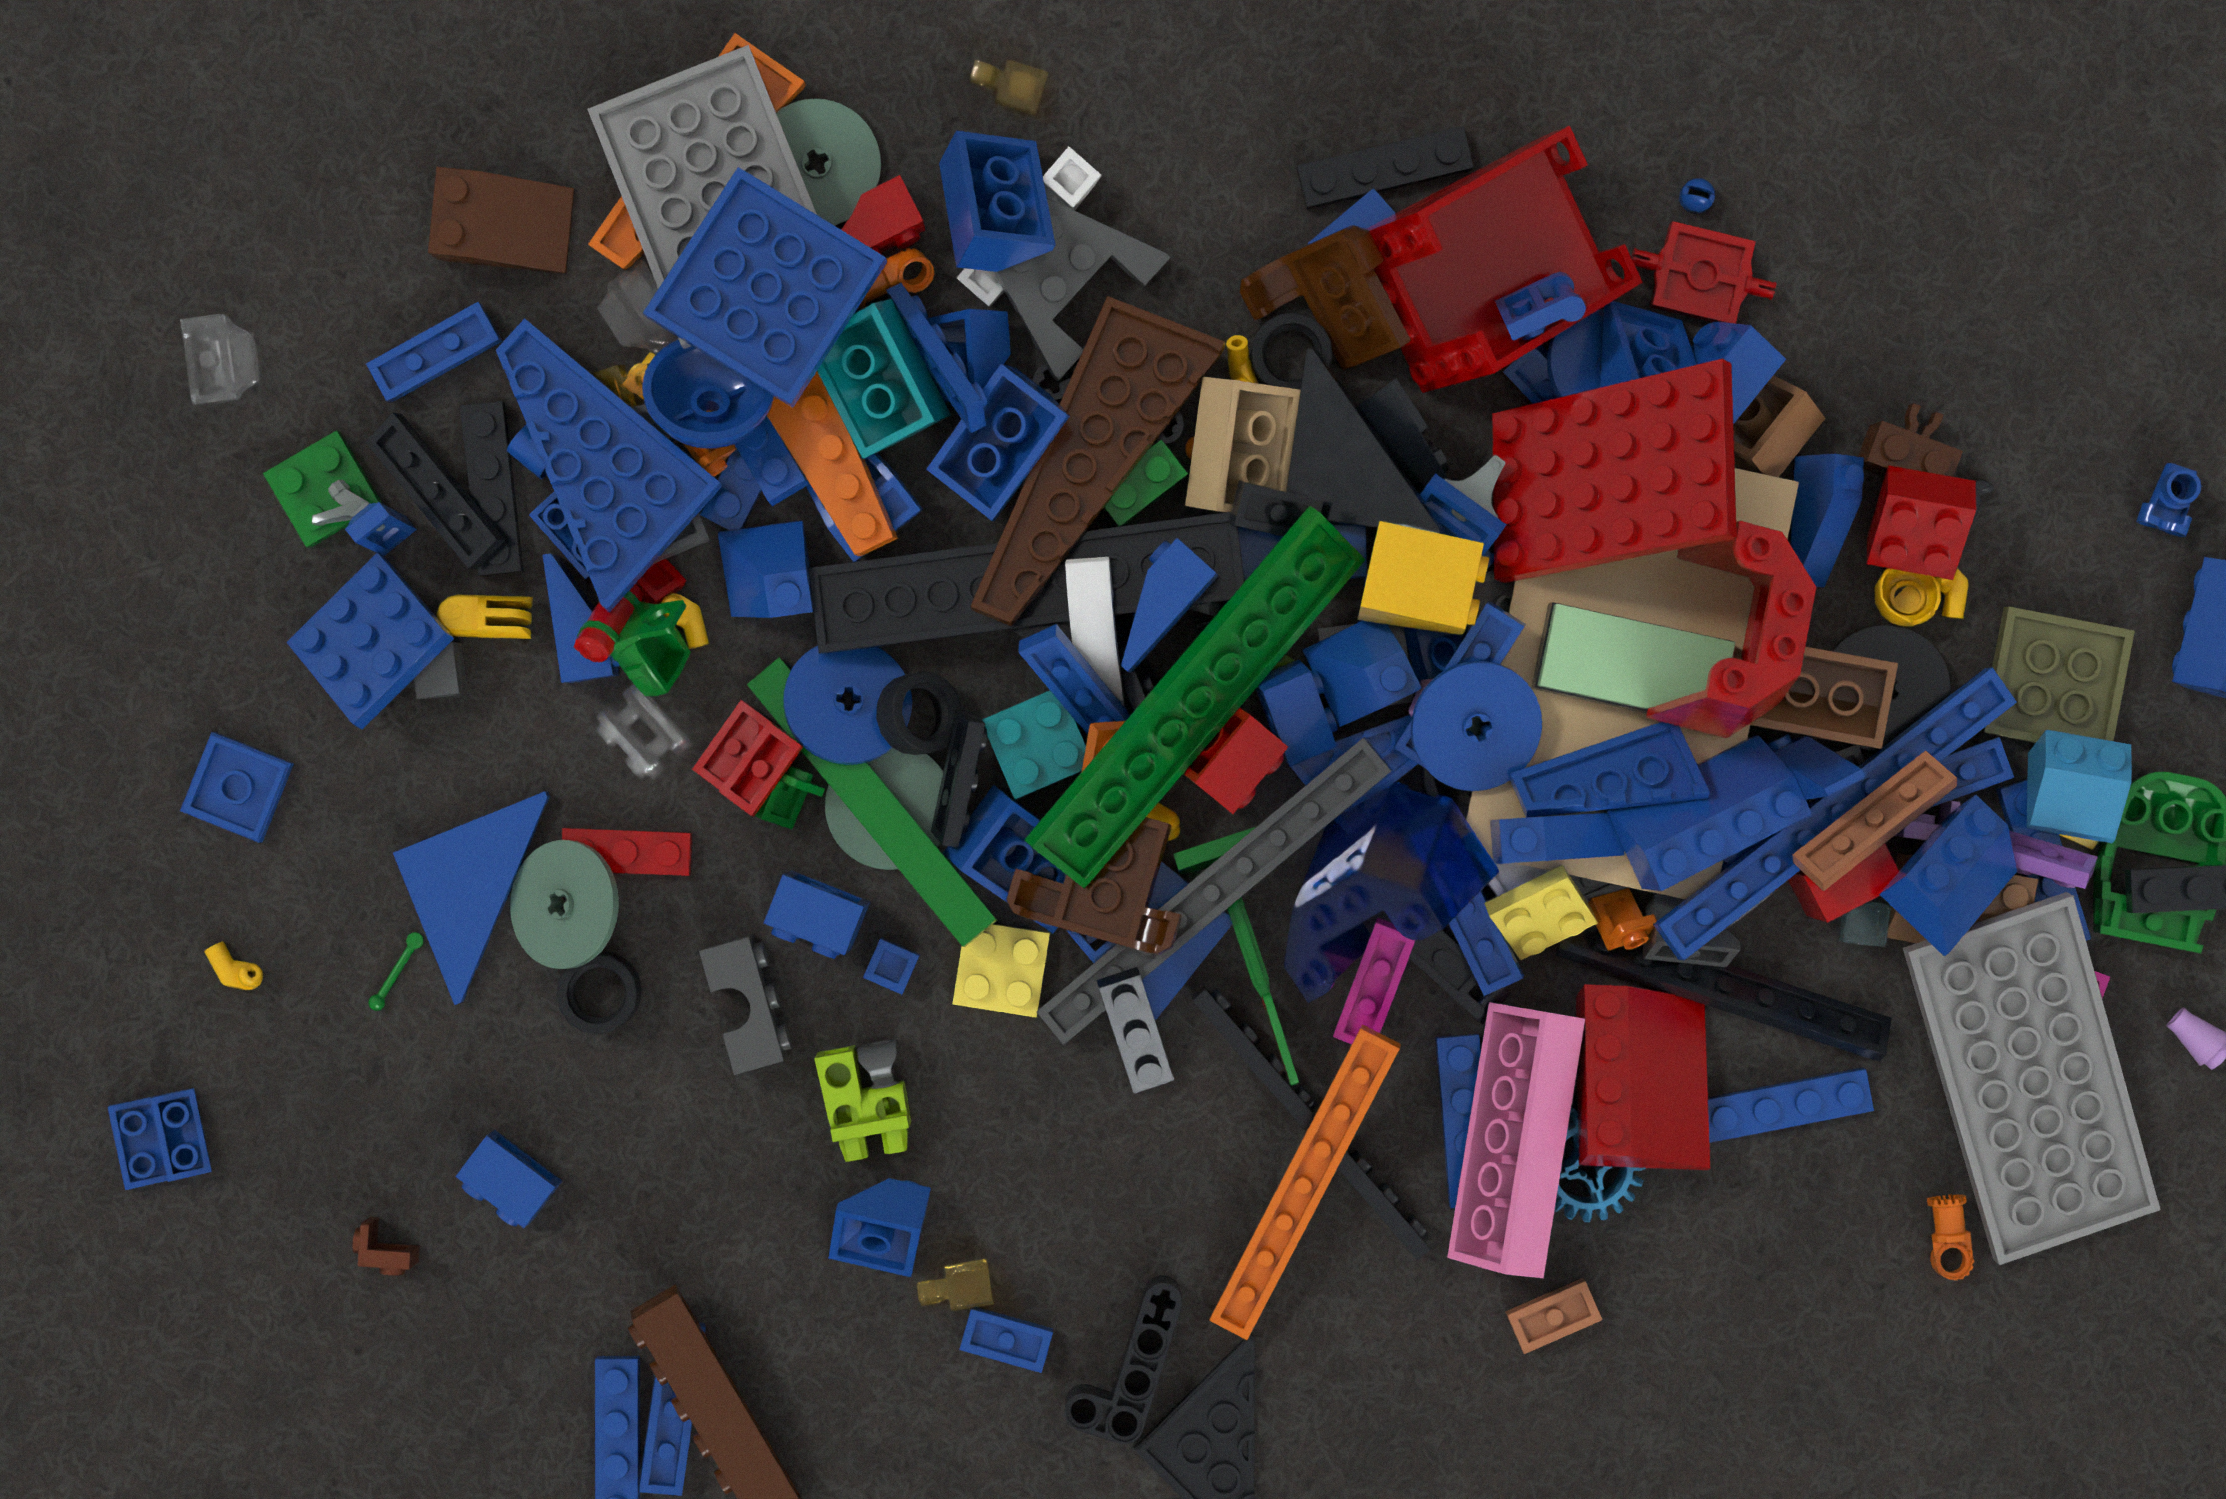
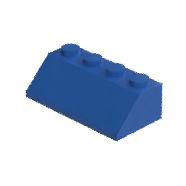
M1754 735L1697 764L1710 791L1708 799L1606 810L1642 889L1663 891L1812 815L1795 775L1759 735Z

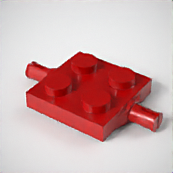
M1672 221L1669 224L1665 244L1658 254L1634 248L1631 255L1636 267L1654 271L1655 285L1649 306L1651 308L1709 322L1716 321L1736 324L1740 305L1747 294L1768 298L1769 300H1772L1775 294L1773 290L1776 289V282L1752 277L1751 260L1756 243L1753 240Z

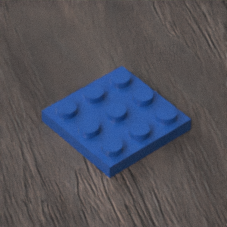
M376 553L286 643L350 722L363 729L454 637L385 557Z

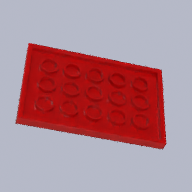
M1723 358L1492 413L1493 456L1497 455L1506 462L1493 489V509L1498 519L1506 524L1494 542L1495 580L1507 583L1737 538L1732 363Z

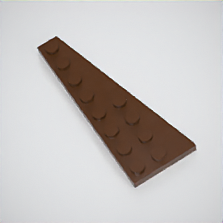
M1107 296L1060 402V406L1070 417L1028 474L970 606L972 611L1011 627L1014 625L1200 384L1202 377L1206 376L1220 358L1225 348V341Z

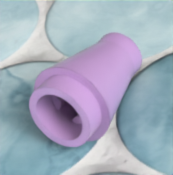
M2184 1007L2167 1023L2166 1026L2174 1032L2199 1066L2205 1064L2213 1070L2226 1059L2225 1031L2193 1015Z

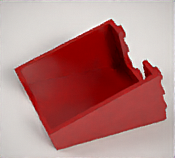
M1570 125L1526 144L1367 228L1384 258V261L1375 267L1374 270L1411 341L1401 347V350L1410 367L1411 377L1419 385L1422 393L1496 373L1643 283L1625 244L1598 251L1563 175L1580 170L1588 165ZM1557 142L1562 143L1568 150L1569 162L1563 160L1559 155ZM1612 259L1622 266L1624 279L1617 276L1611 264ZM1564 272L1568 274L1574 283V293L1580 295L1585 303L1586 310L1583 317L1574 322H1569L1562 318L1545 326V331L1534 338L1527 340L1519 338L1513 341L1495 300L1554 273ZM1551 297V298H1549V299H1547V300H1544V302H1545V303H1546V302H1549V301L1553 300L1554 298Z

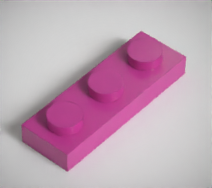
M1377 918L1336 1026L1334 1038L1352 1044L1362 1024L1379 1033L1381 1032L1417 938V932Z

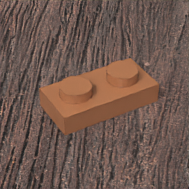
M1583 1278L1505 1311L1524 1354L1602 1321L1588 1285Z

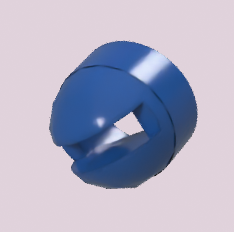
M1702 178L1689 180L1680 190V204L1687 212L1692 214L1705 212V210L1712 206L1715 200V190L1712 184ZM1689 189L1708 193L1709 198L1688 194Z

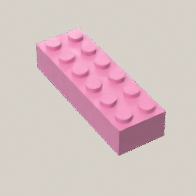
M1489 1002L1447 1258L1506 1275L1544 1278L1585 1019Z

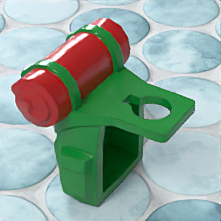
M635 584L610 613L598 602L587 622L581 626L574 648L584 658L592 662L602 663L611 656L614 661L619 663L628 678L645 696H659L669 692L681 674L691 653L685 644L684 638L675 627L686 608V604L683 600L659 604L642 602L644 598L643 592ZM666 613H670L667 618L663 615Z

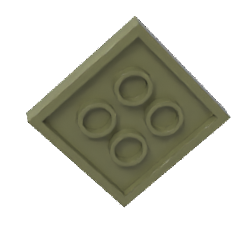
M2004 607L1992 667L2017 703L1979 733L2036 743L2045 730H2052L2114 741L2135 631L2020 608Z

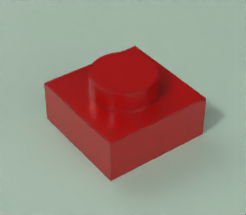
M667 559L654 563L636 582V585L643 592L644 602L659 604L665 596L682 590L687 580Z

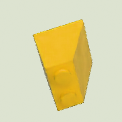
M1379 521L1357 620L1463 635L1467 624L1475 625L1480 600L1472 597L1475 583H1484L1488 568L1489 557L1482 556L1484 543Z

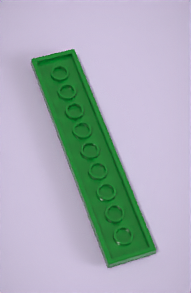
M1309 506L1024 840L1085 889L1366 559L1319 511Z

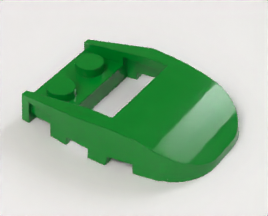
M2171 772L2150 773L2132 781L2115 841L2113 843L2101 842L2093 879V932L2201 953L2204 945L2196 944L2204 921H2213L2217 909L2128 913L2126 909V895L2111 892L2110 879L2117 847L2195 862L2197 866L2226 864V797L2222 791L2204 779Z

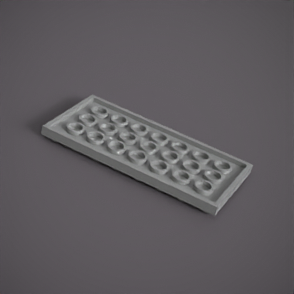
M2064 892L1974 923L1946 956H1943L1927 940L1904 947V955L1993 1260L1998 1265H2002L2161 1210L2074 896Z

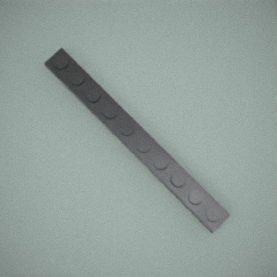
M1363 737L1158 909L1182 915L1173 948L1161 955H1156L1116 944L1037 1011L1038 1015L1063 1045L1066 1044L1106 1011L1096 980L1138 967L1141 979L1143 980L1393 771L1392 768L1366 737Z

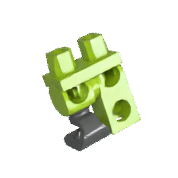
M898 1038L860 1045L858 1055L856 1045L821 1051L814 1058L831 1127L832 1141H839L840 1149L846 1162L861 1160L869 1156L866 1136L881 1133L885 1154L904 1152L908 1148L907 1128L910 1127L911 1116L904 1081L895 1080L894 1068L892 1067L899 1048ZM858 1062L869 1072L874 1083L871 1087L863 1088Z

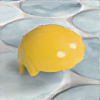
M1886 568L1874 587L1875 605L1881 616L1890 623L1899 626L1911 627L1928 621L1934 616L1941 602L1940 584L1933 576ZM1906 586V587L1894 598L1895 592H1896L1899 588Z

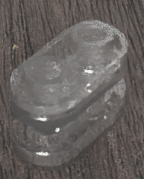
M633 683L622 693L629 705L619 712L609 704L596 716L600 722L596 730L609 745L614 747L618 743L628 754L629 757L625 759V762L638 777L643 779L648 775L650 778L655 779L667 769V765L661 759V756L668 749L680 757L693 744L652 696L642 694ZM640 717L657 735L649 744L632 726Z

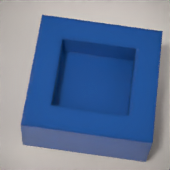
M881 937L863 978L902 995L920 954Z

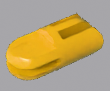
M454 595L447 597L439 605L437 618L449 633L456 637L531 639V630L528 628L491 625L526 626L531 624L532 613L512 608H531L533 597Z

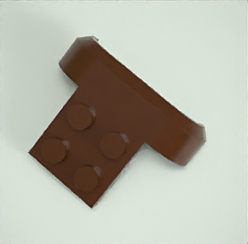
M1355 225L1346 227L1268 263L1241 280L1240 294L1254 321L1303 295L1316 321L1327 332L1331 340L1332 351L1342 370L1399 349L1411 341L1374 270L1375 267L1384 261V258L1368 229Z
M1146 817L1085 889L1067 875L1064 884L1027 871L1015 869L1006 900L1013 913L1019 916L1143 952L1161 955L1173 948L1182 918L1181 914L1148 908L1172 825Z

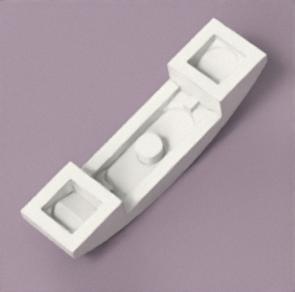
M1068 146L1043 176L1047 200L1049 198L1072 210H1076L1102 175ZM964 268L957 277L961 283L989 307L1005 292L993 271Z
M1109 557L1066 560V583L1072 644L1127 710L1114 617V593Z

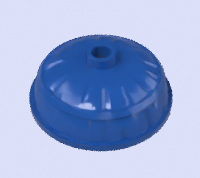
M679 339L664 347L654 356L643 377L644 403L653 420L672 438L697 448H721L745 439L757 429L770 411L774 401V396L695 347L691 346L683 349Z

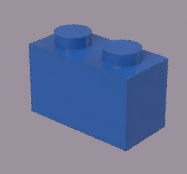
M1299 659L1270 671L1257 686L1256 692L1271 733L1288 746L1283 755L1284 761L1289 767L1336 748L1332 732L1337 731L1338 728L1329 707L1323 708L1319 695L1325 693L1317 671L1315 669L1310 671Z
M496 1130L486 1135L455 1176L463 1182L461 1187L467 1194L479 1201L486 1199L498 1208L496 1214L504 1222L514 1227L519 1224L523 1228L534 1220L562 1182L560 1178Z

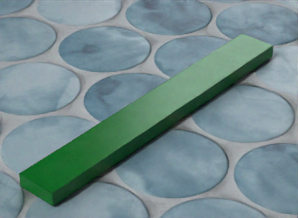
M779 657L751 680L747 686L784 731L797 740L787 724L783 709V694L791 669ZM804 747L801 751L962 947H966L998 920L868 762L855 765L836 764L813 755Z

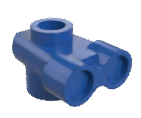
M2166 463L2149 503H2142L2136 522L2174 536L2186 537L2192 521V517L2187 516L2190 502L2194 501L2201 491V482L2197 476V471L2173 463ZM2172 482H2174L2178 488L2176 495H2174L2171 490Z

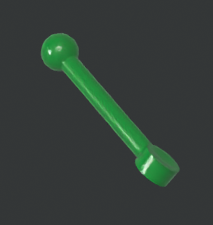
M413 932L407 936L406 949L378 994H374L369 998L368 1005L372 1010L380 1011L384 1008V998L415 949L423 946L424 938L420 933Z

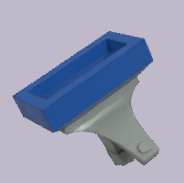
M1494 455L1475 474L1461 481L1443 479L1435 473L1420 494L1432 516L1444 528V534L1484 543L1482 556H1484L1506 526L1504 522L1498 519L1491 503L1495 483L1506 464L1497 455Z
M343 479L337 480L328 488V492L333 500H336L342 506L312 515V524L317 526L350 520L345 530L354 542L382 556H385L417 530L405 515L380 502L371 504L351 492V487Z

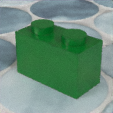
M1160 440L1146 452L1103 509L1117 527L1125 526L1185 480L1188 473L1165 443Z

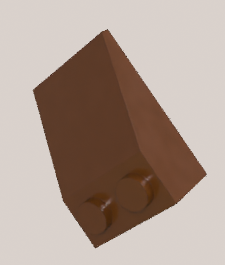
M436 167L428 253L439 261L566 274L575 189L482 171Z

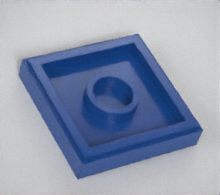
M211 732L180 811L261 843L265 838L294 763L217 732Z

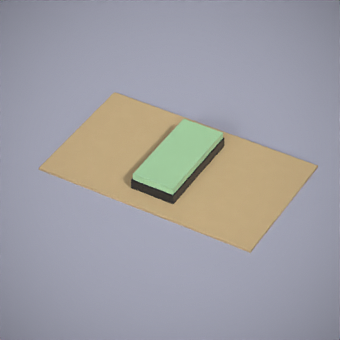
M1735 468L1736 522L1741 520L1783 532L1788 539L1799 482ZM1677 549L1515 581L1508 613L1525 623L1526 626L1501 665L1511 669L1528 683L1537 697L1542 714L1540 741L1534 756L1525 768L1659 723L1660 721L1646 718L1648 708L1705 690L1709 671L1716 662L1725 658L1741 659L1754 586L1749 578L1678 559ZM1750 724L1729 738L1680 727L1696 763L1699 764L1747 740ZM1510 781L1492 789L1472 791L1459 852L1493 859L1490 820L1526 818ZM1597 810L1549 816L1607 813V811ZM1625 851L1624 856L1521 862L1516 864L1549 871L1563 865L1568 874L1572 876L1687 899L1721 872L1723 860L1663 891L1641 888Z

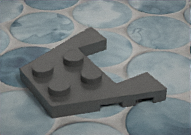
M1048 198V207L1056 244L1053 251L994 273L1016 313L1018 312L1034 345L1037 350L1039 349L1046 361L1049 372L1058 382L1081 357L1083 349L1053 322V319L1109 258L1143 288L1171 257L1159 249Z

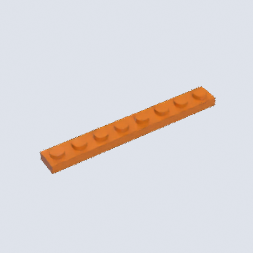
M1363 1024L1361 1025L1209 1321L1248 1340L1400 1050V1043Z

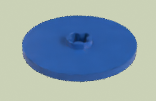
M1597 310L1551 339L1547 352V372L1551 387L1557 398L1600 388L1604 310Z
M816 646L796 662L787 678L783 694V709L787 724L798 742L806 750L823 760L844 765L862 764L875 760L893 748L882 736L876 719L878 699L883 688L895 678L904 676L905 673L888 653L878 647L819 654L818 646ZM911 690L906 693L902 708V715L906 726H908L912 712ZM846 692L851 693L852 700L859 701V703L854 704L852 711L844 710V704L837 702V700L842 699L843 694Z
M1488 661L1464 662L1452 666L1437 675L1420 694L1411 720L1413 747L1423 766L1440 782L1466 791L1488 790L1510 781V773L1524 769L1534 756L1542 732L1540 705L1528 683L1511 669ZM1476 716L1482 722H1487V724L1481 726V734L1475 736L1470 730L1466 731L1467 728L1472 726V718Z

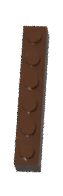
M677 1285L671 1286L631 1310L633 1324L628 1327V1330L640 1350L647 1346L655 1360L649 1363L655 1377L661 1386L669 1383L676 1397L671 1399V1402L683 1422L690 1419L698 1433L692 1437L702 1456L707 1458L712 1455L719 1469L714 1471V1475L724 1493L727 1495L733 1491L737 1499H802Z

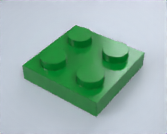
M337 430L263 473L307 548L315 546L344 529L350 522L349 520L321 526L312 524V515L342 506L336 500L334 501L328 492V488L332 483L343 479L351 487V492L371 504L376 502L382 503L341 432Z

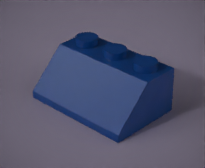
M956 131L939 162L956 268L998 272L1053 251L1056 244L1036 141Z
M1000 364L983 388L988 405L983 407L987 426L971 433L961 419L926 469L991 521L997 519L1070 417L1047 391L1017 368Z
M2204 557L2202 568L2197 571L2194 578L2195 595L2192 607L2184 617L2183 631L2185 634L2181 649L2173 660L2172 672L2174 676L2172 682L2191 690L2226 698V560Z
M1974 795L1947 815L1879 895L1943 956H1946L2017 872L2008 824L1977 795Z

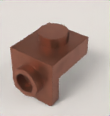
M369 1217L363 1221L360 1228L355 1229L352 1244L353 1253L358 1254V1267L379 1268V1273L383 1275H403L406 1273V1270L411 1269L419 1262L420 1245L377 1243L379 1217Z

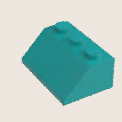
M892 299L875 302L855 313L817 370L862 459L911 437L951 416Z

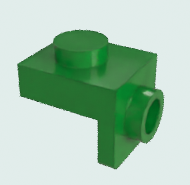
M790 765L788 771L785 772L755 816L759 819L793 829L807 793L822 797L825 788L811 782L813 774Z

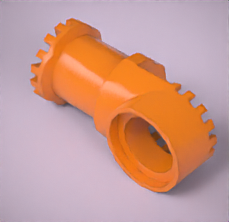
M906 248V251L901 250L899 253L886 258L887 264L857 309L860 311L866 308V303L887 294V289L899 283L903 284L907 292L917 293L923 291L933 281L934 267L932 263L916 248ZM915 261L922 263L921 272L916 278L911 280L903 279V272L907 265Z
M1949 1194L1948 1199H1946V1195H1942V1200L1941 1196L1927 1198L1928 1206L1933 1209L1935 1233L1931 1234L1933 1250L1930 1261L1932 1268L1939 1275L1956 1281L1968 1276L1970 1270L1973 1269L1972 1264L1974 1263L1971 1232L1966 1230L1963 1204L1967 1203L1966 1195ZM1949 1248H1957L1962 1255V1263L1954 1271H1945L1940 1262L1942 1253Z

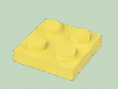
M1563 865L1484 903L1490 918L1520 960L1539 954L1546 948L1571 936H1576L1585 929L1598 924L1593 910Z
M993 923L966 947H961L952 1004L1037 1018L1050 932Z

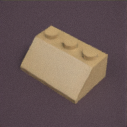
M1202 377L1185 506L1231 512L1239 480L1286 491L1301 390L1237 380Z

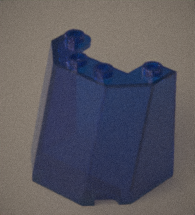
M1393 782L1346 810L1325 827L1292 909L1284 962L1285 969L1308 1003L1326 994L1333 987L1335 980L1365 952L1371 934L1363 924V921L1384 910L1396 929L1404 937L1411 940L1426 939L1444 929L1499 873L1498 867L1453 799L1439 794L1435 797L1409 790L1408 785Z

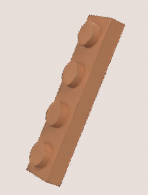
M1925 750L1793 854V863L1818 887L1825 891L1956 788L1957 777Z

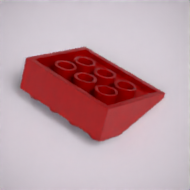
M1584 984L1576 996V1017L1585 1019L1577 1067L1579 1165L1709 1170L1710 1142L1705 1004L1674 994L1630 986Z

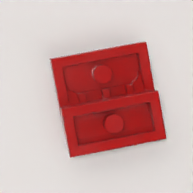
M740 700L692 770L719 789L718 792L754 817L804 746L750 704Z

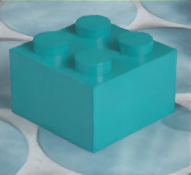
M1047 691L982 719L987 729L988 739L1014 799L1082 771L1086 744L1076 721L1051 691Z

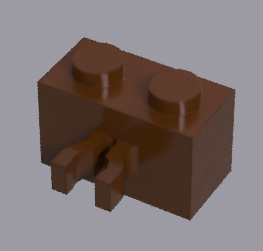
M1912 403L1908 405L1905 413V429L1885 421L1870 425L1858 457L1864 458L1863 469L1885 477L1888 465L1953 477L1963 451L1930 439L1932 432L1940 426L1944 414L1932 413L1928 424L1922 427L1919 434H1917L1916 432L1919 427L1917 414L1921 406Z

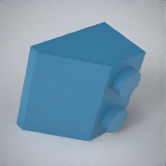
M2045 730L2028 752L2027 828L2113 843L2116 839L2132 783L2131 744Z

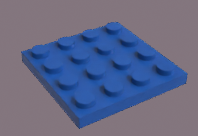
M738 167L645 308L643 314L649 320L793 408L887 264V259L877 251Z

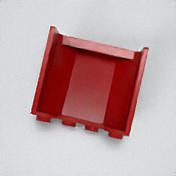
M1741 520L1736 522L1737 538L1678 549L1677 553L1678 559L1748 577L1751 581L1754 591L1741 659L1725 658L1716 662L1709 671L1705 690L1648 708L1646 718L1729 738L1778 706L1800 676L1816 585L1783 532Z

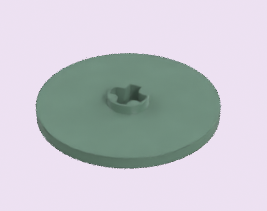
M805 99L781 108L776 113L817 215L834 226L846 223L853 214L861 194L877 187L879 183L881 157L879 146L872 130L856 112L831 100ZM815 153L818 158L824 156L828 158V161L824 163L825 172L819 175L816 170L808 172L805 169L810 164L808 157L810 154Z
M894 748L881 757L869 761L868 763L893 794L899 798L903 806L938 847L941 843L931 833V827L943 776L941 767L928 754H903ZM828 785L825 798L827 824L833 838L841 849L851 858L866 866L884 870L898 869L836 792Z
M556 840L540 846L526 858L518 870L513 883L510 913L515 935L522 948L532 959L550 968H577L597 957L605 948L614 932L619 909L618 889L612 870L600 853L582 842Z

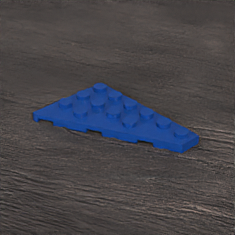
M524 318L496 349V352L527 423L526 425L543 462L549 481L560 503L572 537L581 554L584 566L593 583L599 602L610 613L718 492L722 485Z

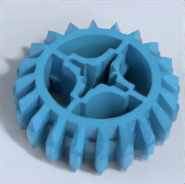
M1571 1107L1566 1140L1571 1136L1573 1137L1571 1139L1573 1150L1571 1155L1562 1161L1560 1179L1565 1177L1568 1180L1582 1179L1589 1191L1590 1197L1571 1195L1562 1190L1558 1185L1555 1212L1565 1205L1564 1215L1570 1220L1576 1216L1579 1208L1581 1219L1584 1222L1591 1221L1593 1210H1596L1601 1220H1606L1608 1218L1607 1206L1611 1205L1617 1213H1621L1623 1207L1618 1200L1622 1196L1628 1201H1634L1635 1195L1628 1190L1630 1184L1641 1187L1643 1180L1633 1175V1171H1642L1646 1168L1620 1167L1616 1179L1605 1191H1602L1604 1189L1602 1179L1605 1172L1612 1167L1591 1166V1178L1582 1168L1577 1171L1578 1166H1581L1579 1165L1578 1113Z

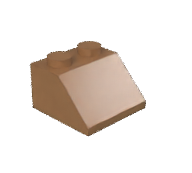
M1774 375L1733 424L1735 464L1743 470L1779 477L1825 420V417L1806 391Z

